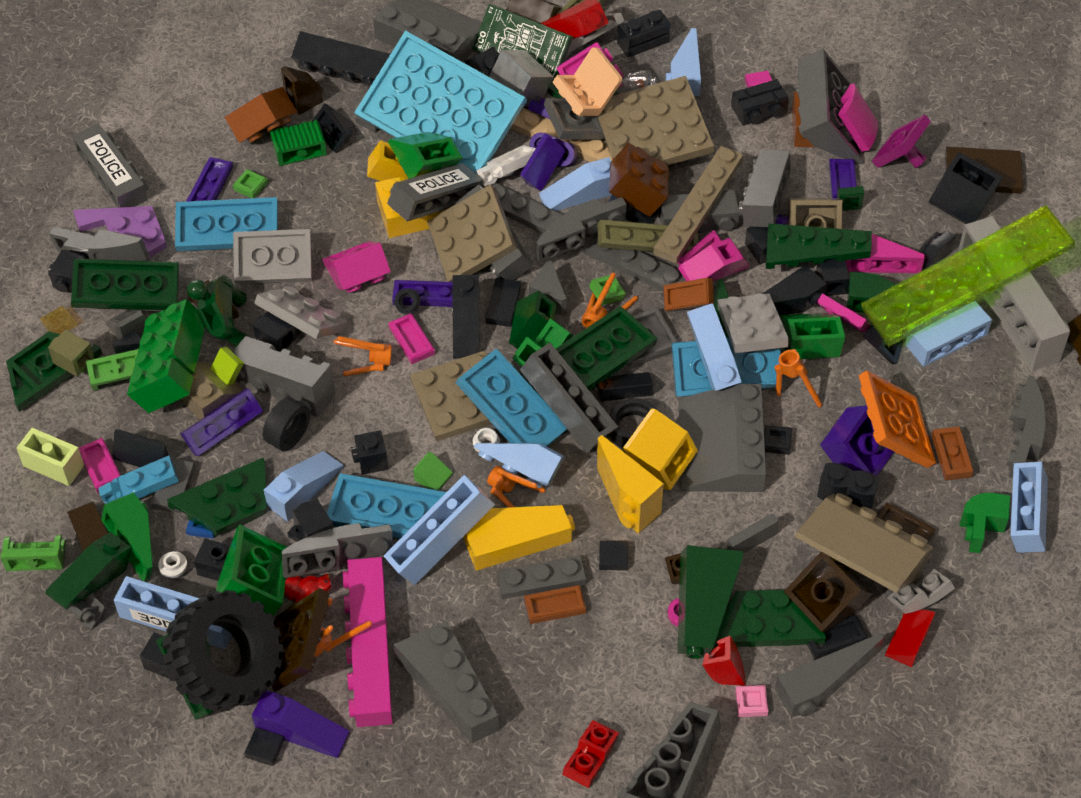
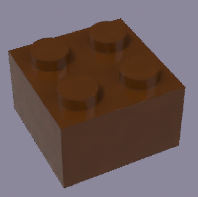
M628 142L611 161L609 193L617 198L622 197L627 204L650 217L668 198L669 167L662 160L655 159L642 148L635 147Z

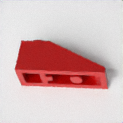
M585 0L540 24L571 35L575 39L589 34L609 22L598 0Z

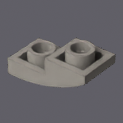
M933 569L916 585L911 582L898 593L893 592L887 599L900 611L907 614L935 603L950 593L955 587L948 578L936 569Z

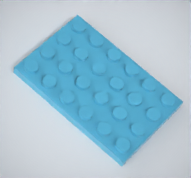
M405 30L354 113L395 138L425 132L451 137L462 156L458 164L464 163L478 175L477 170L487 166V162L491 160L527 102V99Z

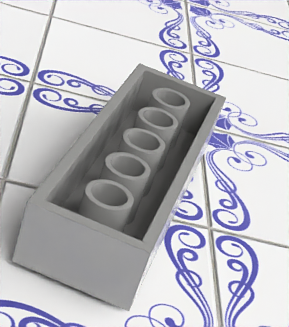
M993 216L965 224L957 258L1031 372L1059 363L1070 334V329L1067 322L1062 320L1056 311L1054 303L1049 301L1043 292L1040 282L1036 281L1030 273L1028 264L1022 261L1015 245L1010 243L1005 236L1002 226L997 224Z

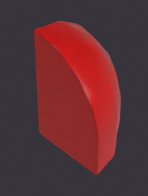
M731 636L717 641L719 646L713 649L710 655L709 653L705 654L702 664L704 669L715 682L721 685L746 686L744 666L737 646Z

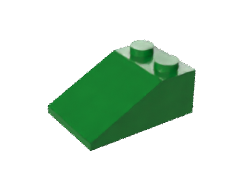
M239 524L222 568L216 591L222 593L226 590L235 591L237 595L241 593L251 596V602L258 600L265 607L263 611L274 616L283 604L286 578L283 577L282 551L287 547Z

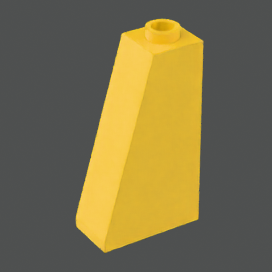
M562 505L491 508L463 536L475 570H480L572 542V531L575 530L572 516L570 514L566 515Z

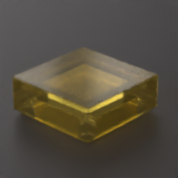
M63 306L40 318L41 323L48 331L61 334L65 329L70 331L77 326L74 318Z

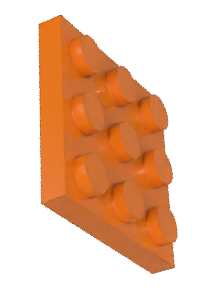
M868 370L858 375L862 386L860 390L868 408L867 415L873 425L875 441L879 445L926 468L936 463L916 396Z

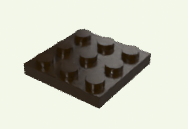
M319 588L276 616L274 627L275 629L279 628L281 637L278 640L279 644H283V654L279 655L282 665L280 671L275 672L277 679L273 685L267 687V691L273 693L279 691L306 673L311 672L316 663V657L314 656L316 647L323 634L321 630L322 622L329 610V605L327 604L329 592Z

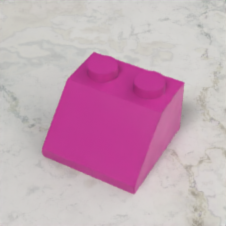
M367 241L322 259L337 288L340 290L346 289L347 293L360 289L361 283L370 280V283L385 279L384 274L391 272L381 243Z

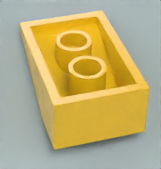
M397 177L375 182L377 203L389 238L430 229L427 221L445 211L442 210L407 222L387 204L391 194L390 190L394 183L407 180L408 178Z
M603 435L598 437L597 469L620 522L626 528H632L637 533H640L661 514L664 483Z

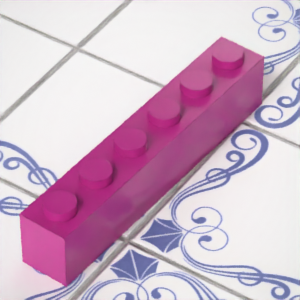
M382 557L348 560V571H343L344 589L349 588V596H344L345 613H350V621H345V632L347 633L367 621L372 622V626L351 638L352 647H346L347 664H352L353 673H347L348 690H354V699H349L350 717H355L357 727L390 725L393 722Z

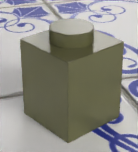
M66 329L58 337L54 338L48 346L53 363L76 377L87 368L86 361L95 359L90 343Z

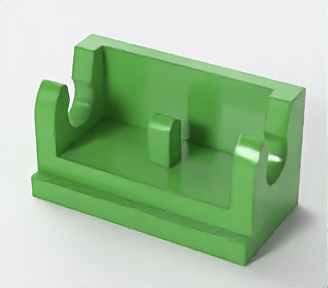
M139 349L86 361L93 391L99 390L98 385L131 378Z
M56 535L54 542L14 543V541H11V537H4L0 558L6 571L63 569L66 542L65 539H62V535Z

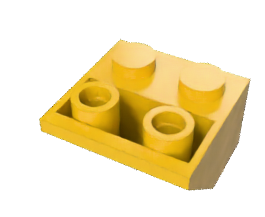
M651 409L623 447L629 457L664 483L663 489L665 490L673 488L698 451L689 433L656 409Z

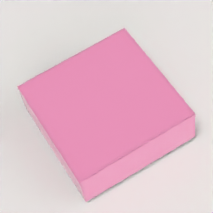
M765 685L736 686L738 717L768 716Z

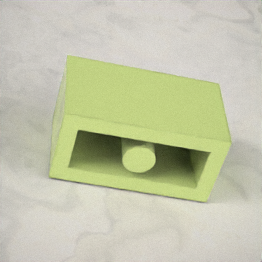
M35 428L30 429L16 448L24 467L68 486L71 485L84 467L77 446Z

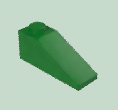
M133 492L104 504L101 521L109 532H112L132 547L129 562L140 579L148 582L153 567L149 513L146 504L140 501Z

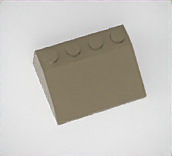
M840 493L826 497L795 535L801 541L896 593L920 576L934 548L928 545V541L917 534L910 535L902 531V526L891 520L884 521L876 517L877 513L875 511L852 504L851 498Z

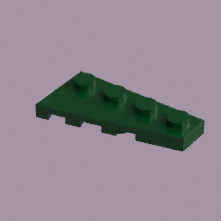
M768 223L766 269H775V265L787 264V267L798 266L799 262L812 261L813 264L824 263L826 259L834 258L837 261L870 258L872 231Z

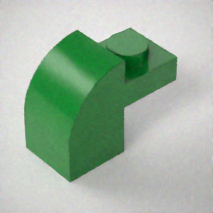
M550 318L536 340L529 337L525 338L512 359L523 366L534 352L549 343L556 349L571 339L574 334Z
M981 493L967 501L959 526L966 527L964 541H969L968 552L980 553L985 538V530L1004 533L1009 520L1010 495Z

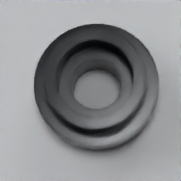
M405 288L396 294L394 303L399 312L413 314L419 309L421 299L415 290ZM405 297L412 298L411 306L407 307L403 304Z

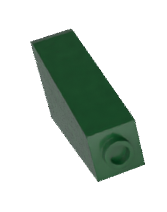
M687 545L680 554L678 654H686V657L690 659H701L713 649L742 562L743 551Z

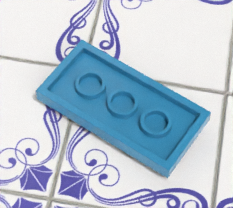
M277 197L176 202V251L233 249V232L278 230Z
M726 337L741 379V383L738 384H761L762 389L776 387V371L774 367L779 364L780 348L735 353L729 337ZM696 340L672 342L675 395L677 397L689 396L713 390L710 386Z
M497 348L456 381L459 388L509 443H542L548 447L567 431V428L548 404Z
M339 473L327 515L334 527L359 523L363 529L389 524L392 529V537L401 539L446 492Z

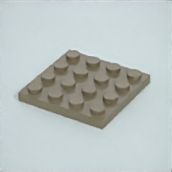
M686 76L614 95L598 116L612 160L628 142L635 147L642 148L655 159L662 160L666 165L714 153L713 142Z

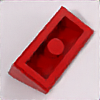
M920 609L903 614L885 656L912 667L932 625L936 612Z

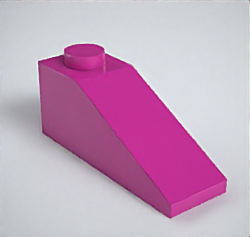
M872 234L870 258L845 260L848 272L921 273L924 254Z

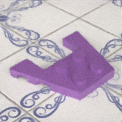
M152 206L80 209L73 211L80 232L106 225L108 231L137 236L143 240L150 257L167 248Z

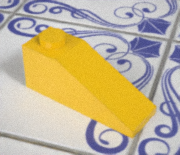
M380 140L368 157L367 177L379 181L397 177L408 178L389 143Z

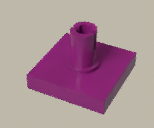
M924 114L895 129L871 162L879 168L904 155L914 168L919 167L926 160V156L915 146V143L931 120Z

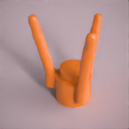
M611 273L597 301L594 293H592L587 309L581 318L584 327H589L607 315V310L601 304L616 277L615 273ZM632 297L621 307L627 310L638 300V297Z
M342 336L337 337L333 341L334 344L370 350L369 362H374V365L344 371V376L371 371H383L384 365H391L392 345L376 344Z
M796 349L786 350L781 353L778 359L779 364L774 367L776 371V395H781L782 374L790 378L800 376L816 405L821 407L822 403L806 375L808 371L801 361L799 353Z
M500 465L492 469L487 479L488 485L493 487L490 493L498 497L507 508L515 506L505 497L503 492H511L516 483L541 493L545 492V488H538L536 483L514 475L503 469Z
M328 598L327 604L329 607L333 601L332 598ZM367 621L333 641L330 634L334 629L333 626L329 625L326 629L321 627L323 634L316 647L314 656L318 657L324 651L330 652L337 645L372 626V622Z

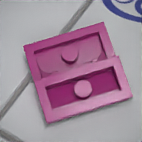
M855 83L850 84L841 98L844 106L838 115L861 152L868 151L876 138L878 121Z

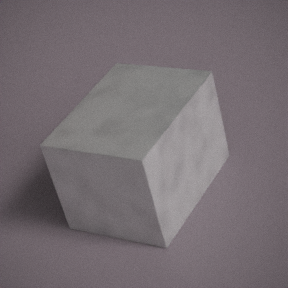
M502 50L489 76L524 96L527 102L523 107H529L531 100L540 101L553 79V76L525 50Z

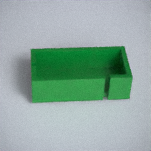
M187 299L177 304H171L166 310L157 314H151L145 321L127 395L148 414L190 395L193 382L192 374L195 373L205 326L197 312V308Z

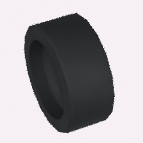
M292 397L283 398L272 408L265 421L262 433L263 440L282 452L289 451L304 435L310 420V409Z
M628 398L617 403L609 416L618 426L619 421L623 417L639 415L645 418L651 409L657 410V408L644 399ZM618 426L610 437L617 446L623 448L633 434L623 431Z

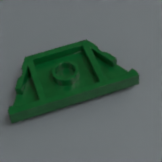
M49 331L6 360L15 399L14 402L19 412L73 375L53 363L48 349L53 339L60 334ZM93 344L91 348L96 359L102 355V351L98 345Z
M260 458L168 498L167 505L173 511L176 508L187 515L188 520L202 525L215 536L237 528L239 524L243 525L266 514L267 511L264 489L266 488L265 460Z
M784 590L736 591L722 619L714 647L719 646L717 641L731 636L737 647L808 645L810 641H814L815 644H825L826 637L824 632H821L787 596Z

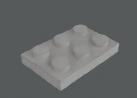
M310 229L233 232L235 284L312 281Z
M290 286L257 294L254 303L315 339L342 332L346 329L348 321L340 317L338 312L323 308L317 300L302 296L297 289Z
M758 293L752 296H732L727 299H718V310L735 353L788 347V336L770 294Z

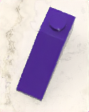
M266 691L261 695L252 713L255 728L283 735L285 741L335 758L339 757L350 733L349 730L297 701L270 691Z

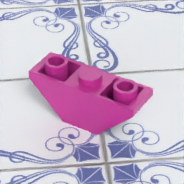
M728 238L709 245L680 265L678 269L686 281L707 277L715 281L750 267V264L738 246Z

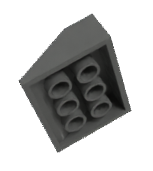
M396 0L385 5L373 19L375 39L395 47L406 30L461 62H464L473 52V46L482 23L429 0Z
M824 49L799 59L796 75L799 81V89H797L800 99L798 112L801 117L799 131L804 139L807 138L814 147L844 159H854L856 164H863V151L861 152L838 115L844 106L841 98L850 84H852L851 81Z
M735 384L717 391L709 390L679 398V426L689 433L698 450L680 476V490L764 492L766 464L761 384Z

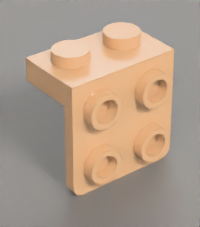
M593 47L574 75H557L553 84L559 90V94L570 104L575 114L578 116H599L621 84L622 76L599 48Z

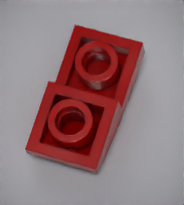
M592 720L580 737L577 749L564 766L562 775L589 788L610 754L619 736V732Z

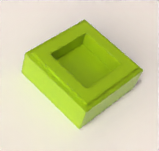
M222 347L210 370L225 384L231 385L234 384L244 362L230 349Z

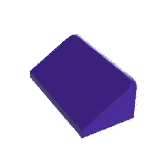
M545 133L520 174L524 182L537 190H543L565 153V149Z

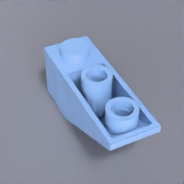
M475 443L474 448L480 450L479 456L491 462L495 458L504 463L503 469L514 475L520 472L528 476L527 480L536 483L538 488H541L542 485L546 487L551 485L565 458L564 455L542 443Z

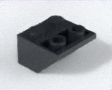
M958 151L928 203L964 224L975 222L997 190L1002 176Z

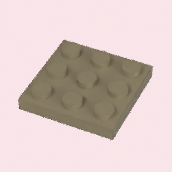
M491 184L427 221L448 282H453V275H472L517 249L497 191Z
M485 351L410 374V380L436 441L492 424L456 384L460 376L487 356Z

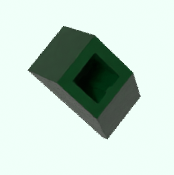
M539 290L517 301L509 344L518 349L526 337L536 340L549 319L554 320L557 304Z

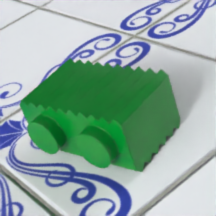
M317 120L314 122H303L295 126L291 125L290 127H281L270 132L272 146L279 166L327 155L325 140Z

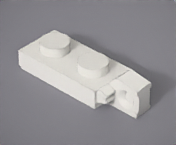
M522 145L488 161L487 166L477 170L478 176L483 179L482 185L494 184L497 178L510 176L515 170L524 168L536 148Z

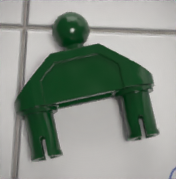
M225 274L208 284L199 279L192 280L188 284V296L191 299L197 300V312L207 331L215 338L225 339L237 347L244 337L248 335L234 327L232 304L236 307L243 306L247 300V294L235 287L232 279Z

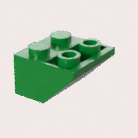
M431 132L392 138L388 141L408 179L457 165L462 159L451 137Z
M833 313L779 315L788 336V347H785L786 350L796 349L801 359L840 357L845 340L840 316Z

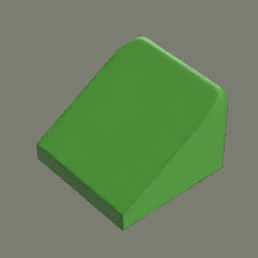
M428 452L413 470L416 482L428 489L438 491L453 475V472L431 452Z

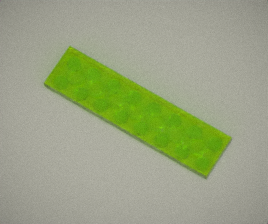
M1045 205L861 303L862 309L889 347L1075 248V240L1048 206Z

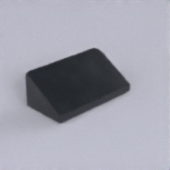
M649 372L610 376L597 385L600 402L653 396V381Z
M116 429L114 432L112 451L114 460L143 467L169 456L165 443L120 429Z

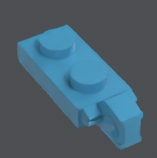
M166 456L121 475L98 489L102 500L107 504L133 492L139 499L177 483L179 480L170 456Z

